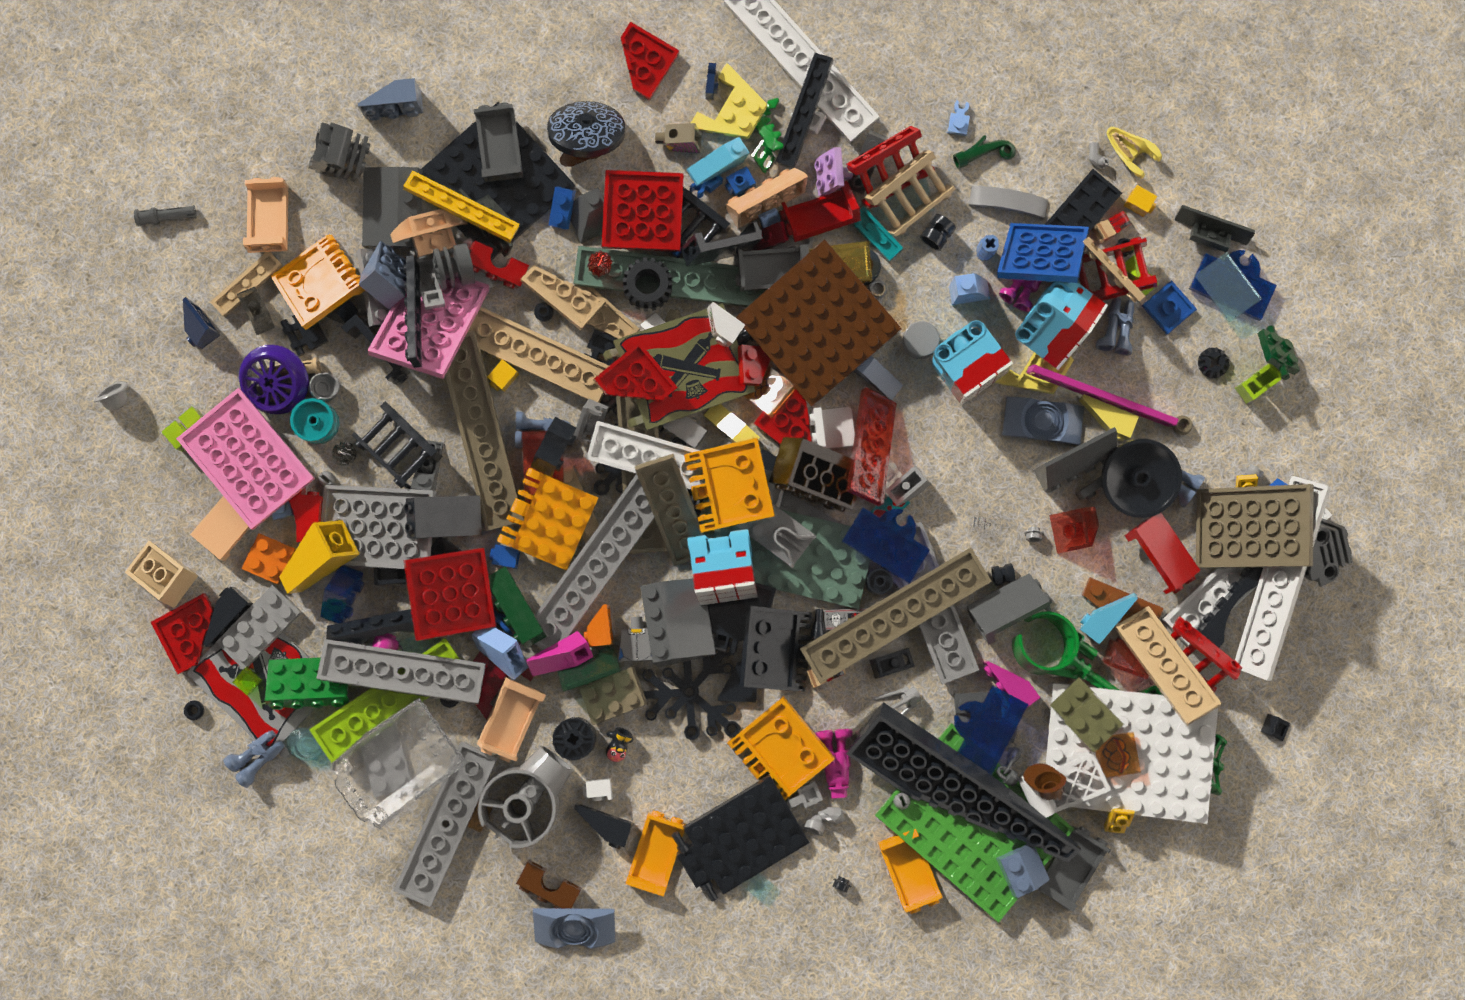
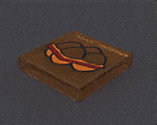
M768 366L762 383L754 386L755 392L744 395V397L772 417L796 388L789 380Z
M1134 732L1113 734L1095 751L1106 778L1141 773Z

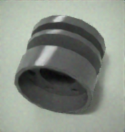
M467 243L453 245L452 255H449L447 248L443 247L444 256L442 257L438 248L433 249L432 262L434 273L442 290L447 289L446 280H449L451 288H455V278H459L462 286L475 284L474 270Z

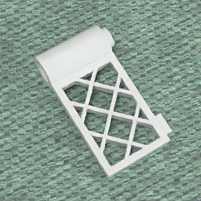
M1087 750L1077 754L1078 759L1055 768L1057 771H1062V774L1069 767L1077 770L1074 780L1066 777L1067 782L1072 783V787L1069 793L1063 791L1062 795L1067 796V799L1062 805L1057 806L1054 799H1042L1036 790L1024 781L1022 776L1020 785L1028 803L1047 818L1058 811L1111 791V787L1094 752L1090 753ZM1091 758L1095 764L1093 773L1081 768L1083 762ZM1079 772L1091 776L1088 786L1076 781ZM1093 777L1102 780L1105 787L1099 790L1091 788L1090 785ZM1074 785L1086 789L1084 796L1076 797L1071 795Z

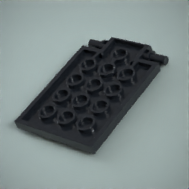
M770 775L684 825L683 828L692 844L689 845L686 841L684 842L678 831L671 835L677 844V858L696 888L700 887L703 892L705 891L711 902L718 899L712 888L713 884L710 881L713 878L724 895L810 843Z

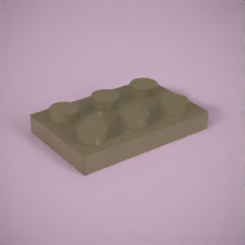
M635 667L580 687L592 725L648 705Z

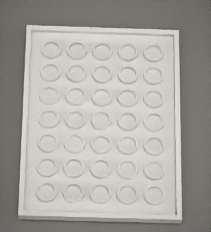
M1053 683L1052 702L1070 685ZM1090 687L1124 725L1094 752L1111 787V791L1071 807L1111 812L1112 809L1132 810L1134 815L1207 824L1218 708L1186 726L1164 695ZM1051 707L1046 764L1056 768L1078 759L1077 754L1087 750L1093 753L1064 723V719ZM1113 737L1122 739L1126 743L1125 750L1130 754L1129 767L1121 774L1110 769L1107 766L1108 759L1103 756L1106 743L1112 740ZM1110 741L1106 746L1110 752L1117 750V746L1113 741ZM1105 750L1104 755L1109 758L1111 753ZM1116 751L1111 755V761L1109 760L1108 765L1118 770L1120 765L1114 763L1120 764L1121 756ZM1091 758L1084 761L1081 768L1093 773L1095 764ZM1069 767L1064 770L1063 775L1074 780L1077 770ZM1079 772L1076 781L1088 786L1091 776ZM1093 777L1090 785L1091 788L1096 790L1105 787L1102 780ZM1066 782L1064 792H1070L1072 783ZM1074 785L1071 795L1082 797L1086 789ZM1061 795L1060 801L1054 799L1056 805L1064 804L1067 796Z

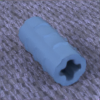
M986 235L981 239L976 249L978 259L982 261L989 260L995 255L999 247L998 238L994 235Z

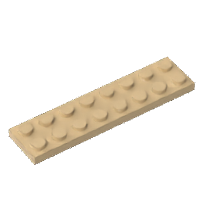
M480 307L468 332H476L481 351L498 359H503L513 366L580 397L600 403L604 393L593 379L609 367V365Z

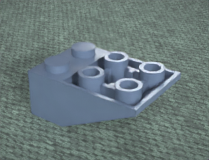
M415 78L394 80L359 102L358 108L364 117L371 121H377L380 117L397 119L400 115L416 117L418 114L423 113L422 92Z
M380 241L360 276L359 285L386 308H392L406 294L404 288V281H407V276L404 272L406 259L396 254L391 246Z

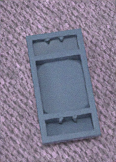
M1007 397L1002 435L1080 445L1084 406L1064 402L1042 401L1033 398Z
M533 908L535 942L542 945L560 948L569 944H580L592 949L609 945L616 940L615 909Z

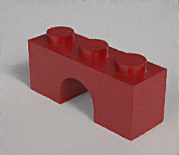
M476 240L472 242L469 252L474 273L480 271L486 274L485 277L492 281L500 280L504 282L503 285L510 289L521 287V278L526 274L529 268L528 264L511 257L507 260L504 268H497L491 262L493 248Z

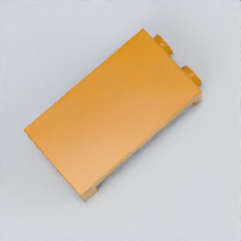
M653 810V813L648 812L625 884L664 897L676 859V853L678 852L677 844L671 835L678 831L681 837H683L685 831L683 826L686 824L683 823V819L672 816V819L664 817V813Z
M914 829L912 839L919 836L916 829ZM898 835L877 842L905 912L913 914L920 911L921 906L928 904L930 907L940 903L939 899L943 898L939 891L928 861Z

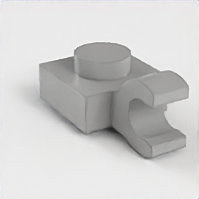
M813 781L800 787L797 790L798 795L786 800L789 808H793L803 803L804 808H807L822 801L823 798L816 782Z

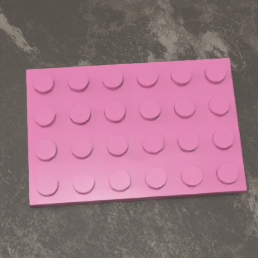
M455 278V288H451L449 280H446L447 289H441L445 306L425 310L421 298L422 367L414 368L405 356V349H408V344L405 340V332H407L405 315H407L404 298H407V293L390 309L368 349V355L443 379L489 292V285L475 281V284L462 286L459 278Z
M237 388L176 438L251 530L258 527L315 479L240 388Z

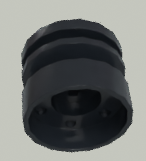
M571 717L560 722L552 735L555 751L567 760H579L586 757L594 749L597 741L594 726L587 719L581 717ZM572 733H574V736L579 737V740L576 741V744H574L573 741H569V738L572 737Z

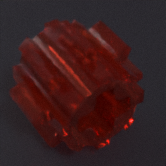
M599 250L595 254L591 253L587 267H589L592 275L601 277L606 273L609 274L613 261L607 252Z

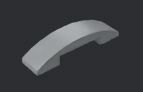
M972 186L969 200L970 206L986 209L992 207L1025 213V216L1045 219L1048 199L1030 193L987 186Z
M410 248V254L415 256L420 265V290L425 310L445 306L442 291L435 277L432 254L418 258L415 248Z

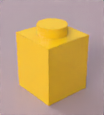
M1136 185L1126 200L1124 207L1144 217L1147 213L1151 214L1157 205L1154 203L1157 196Z
M502 359L487 378L491 381L489 385L496 391L501 389L505 392L518 377L519 373Z

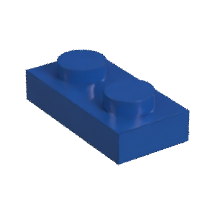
M555 187L548 225L565 230L569 229L576 191Z

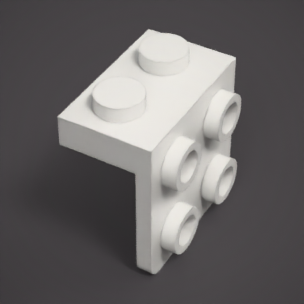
M821 407L813 408L812 414H809L811 426L814 425L815 433H812L813 443L828 449L848 447L855 444L853 417L850 407L822 410Z

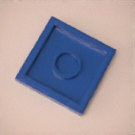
M1172 280L1142 305L1144 310L1166 335L1197 310Z

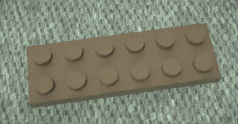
M674 454L636 465L635 471L674 566L691 561L687 538L703 536L705 533L700 532L699 525L701 523L698 522V515Z

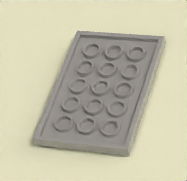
M324 485L321 522L344 521L359 552V555L344 564L345 566L405 569L403 560L431 556L432 537L407 538L405 532L407 518L404 511L406 498L436 497L437 491Z

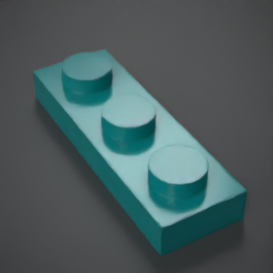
M863 206L860 209L861 221L852 223V225L890 262L903 250V247Z

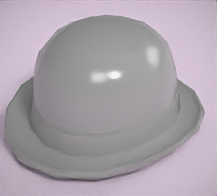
M118 381L107 386L95 397L94 402L102 403L110 411L120 409L128 401V395L125 391L128 387L127 382Z

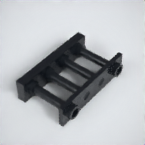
M683 186L682 215L687 209L692 207L697 211V216L681 234V248L699 224L706 219L712 223V228L704 236L705 243H709L718 232L723 231L726 234L731 228V223Z
M384 401L380 406L385 411L382 414L383 417L363 438L355 432L352 436L357 440L355 444L361 450H368L395 477L393 481L401 489L403 487L411 489V486L406 481L428 459L433 458L439 462L443 456L392 406ZM394 420L397 423L396 429L374 450L368 443L389 421L392 422ZM407 433L410 436L409 442L387 463L381 455L402 434ZM420 445L423 448L422 454L400 476L394 468L414 447Z

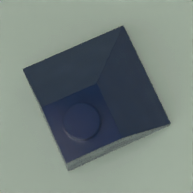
M185 297L183 299L184 331L188 335L186 339L193 347L197 346L203 349L218 338L220 334L201 308Z

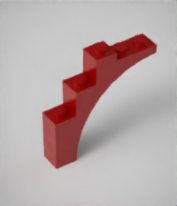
M306 487L289 500L296 522V542L301 543L313 523L321 522L323 497L319 496V492L308 491L306 495Z

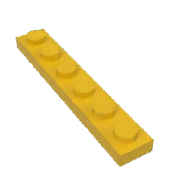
M415 171L411 172L403 186V190L509 243L519 228V223Z

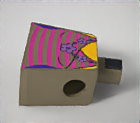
M696 123L667 124L665 132H656L655 134L656 144H665L670 152L701 153L702 134Z

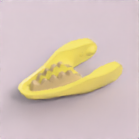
M1110 127L1107 130V137L1117 155L1138 178L1142 179L1145 176L1144 171L1132 163L1139 154L1147 153L1155 161L1159 162L1162 160L1160 150L1149 140L1132 135L1116 127Z

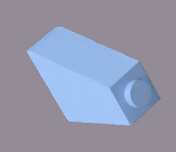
M975 273L955 276L949 285L952 305L990 299L987 280Z
M495 627L476 630L471 634L477 649L511 679L515 680L528 668L518 641Z

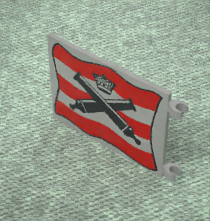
M284 632L246 670H243L215 643L199 659L198 665L186 673L254 740L266 732L274 731L276 736L266 744L268 749L279 741L283 743L315 710L311 706L303 707L302 709L288 707L282 710H273L265 702L269 660L310 658ZM284 745L279 754L283 758H289L293 752Z

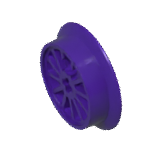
M278 345L257 347L244 358L239 370L241 390L254 406L262 412L275 415L291 412L307 395L309 387L307 370L300 358L285 347ZM265 359L270 360L269 371L264 361ZM275 361L281 364L277 371H274ZM257 362H259L262 371L255 366ZM285 367L289 374L282 376L280 372ZM252 371L259 377L252 376ZM291 378L292 384L283 382V379ZM257 384L262 387L264 393L258 392ZM281 387L291 389L290 395ZM271 393H272V396H273V398H274V400H275V403L272 402V401H270V400H271ZM278 393L281 394L286 400L281 401Z

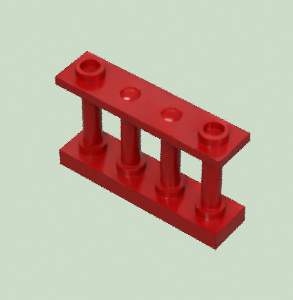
M909 126L846 164L848 171L855 175H860L867 195L874 190L867 174L870 167L876 165L881 180L884 182L889 178L883 163L885 158L892 155L897 170H900L904 166L899 153L902 148L908 146L913 159L920 154L916 145L917 139L922 137L920 129ZM924 169L916 173L918 180L928 177ZM909 181L903 183L901 190L911 185ZM892 193L889 194V195L886 197V199H888L889 197L893 196L894 193H893V194H892ZM865 198L861 200V203L870 209L879 206L868 204Z
M1136 237L1130 239L1128 243L1102 249L1108 257L1115 256L1117 267L1127 277L1128 274L1122 253L1134 250L1140 277L1132 282L1140 291L1157 287L1156 275L1151 276V274H1148L1142 248L1147 246L1146 238ZM1084 254L1079 275L1080 285L1102 301L1121 297L1129 293L1125 287L1120 289L1117 285L1112 286L1109 284L1107 274L1099 267L1102 264L1098 259L1095 262L1101 287L1100 290L1092 291L1089 288L1083 263L1093 260L1087 254Z
M1181 616L1177 617L1172 627L1174 630L1171 634L1172 638L1176 641L1182 637L1190 643L1183 650L1187 657L1195 650L1206 656L1194 666L1196 670L1200 673L1212 662L1221 669L1209 681L1202 676L1214 694L1217 689L1215 686L1228 675L1236 681L1243 667L1196 630L1188 621L1184 620Z

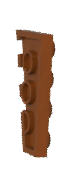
M1089 577L1082 594L1084 598L1098 608L1130 595ZM1138 597L1120 619L1119 623L1148 606L1157 618L1160 619L1164 608Z

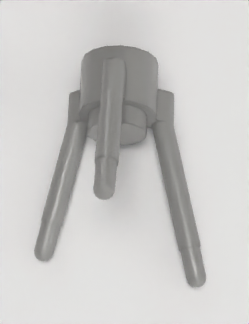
M906 686L901 690L876 696L874 700L903 694L901 695L902 700L891 707L896 709L905 704L908 707L901 712L902 715H905L912 708L918 706L917 702L921 701V697L915 687L909 689Z

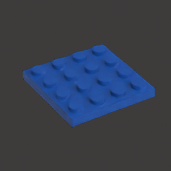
M1011 223L998 267L997 278L1078 283L1086 248L1083 241L1089 235V227Z

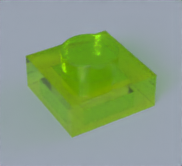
M245 667L232 683L246 695H250L262 679L251 669Z

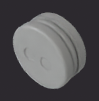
M925 321L912 323L902 337V345L905 352L915 359L930 357L935 352L940 341L937 329Z

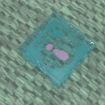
M759 873L753 878L746 890L763 901L774 884Z

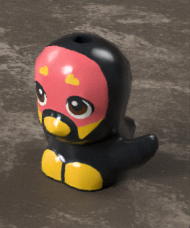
M617 727L614 732L609 731L606 733L612 741L607 746L605 753L607 758L613 762H620L625 758L628 748L627 744L632 743L634 740L628 730Z

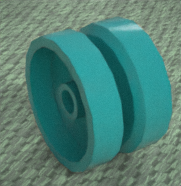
M315 398L304 399L299 402L292 410L290 416V424L294 433L302 440L316 445L325 444L332 440L338 433L340 426L339 416L335 409L324 401Z

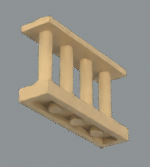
M922 151L864 197L868 204L880 206L893 226L888 232L894 237L903 235L910 225L939 202L950 198L952 192L956 190L955 186L948 184L944 186L931 166V161L936 158L932 151ZM921 169L926 171L938 190L930 198L916 178V173ZM906 181L911 183L923 202L915 210L901 190V185ZM891 193L895 194L908 214L900 222L886 202V197Z

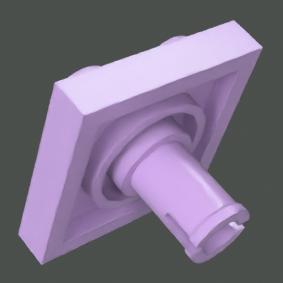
M833 147L815 159L816 188L820 197L844 186V179L850 180L853 176V173H848L847 167H843L841 147Z

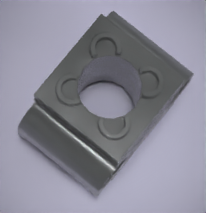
M322 122L316 134V149L310 158L308 168L315 170V173L338 178L343 170H345L343 179L346 180L352 172L350 181L354 182L364 172L366 162H363V159H365V155L368 154L370 149V143H367L369 137L364 136L359 144L361 134L357 133L353 141H351L353 130L332 122L330 124Z
M1323 518L1321 520L1313 546V567H1307L1304 575L1306 579L1318 582L1320 587L1336 580L1339 575V566L1344 567L1346 563H1353L1352 551L1347 539L1348 533L1344 526Z

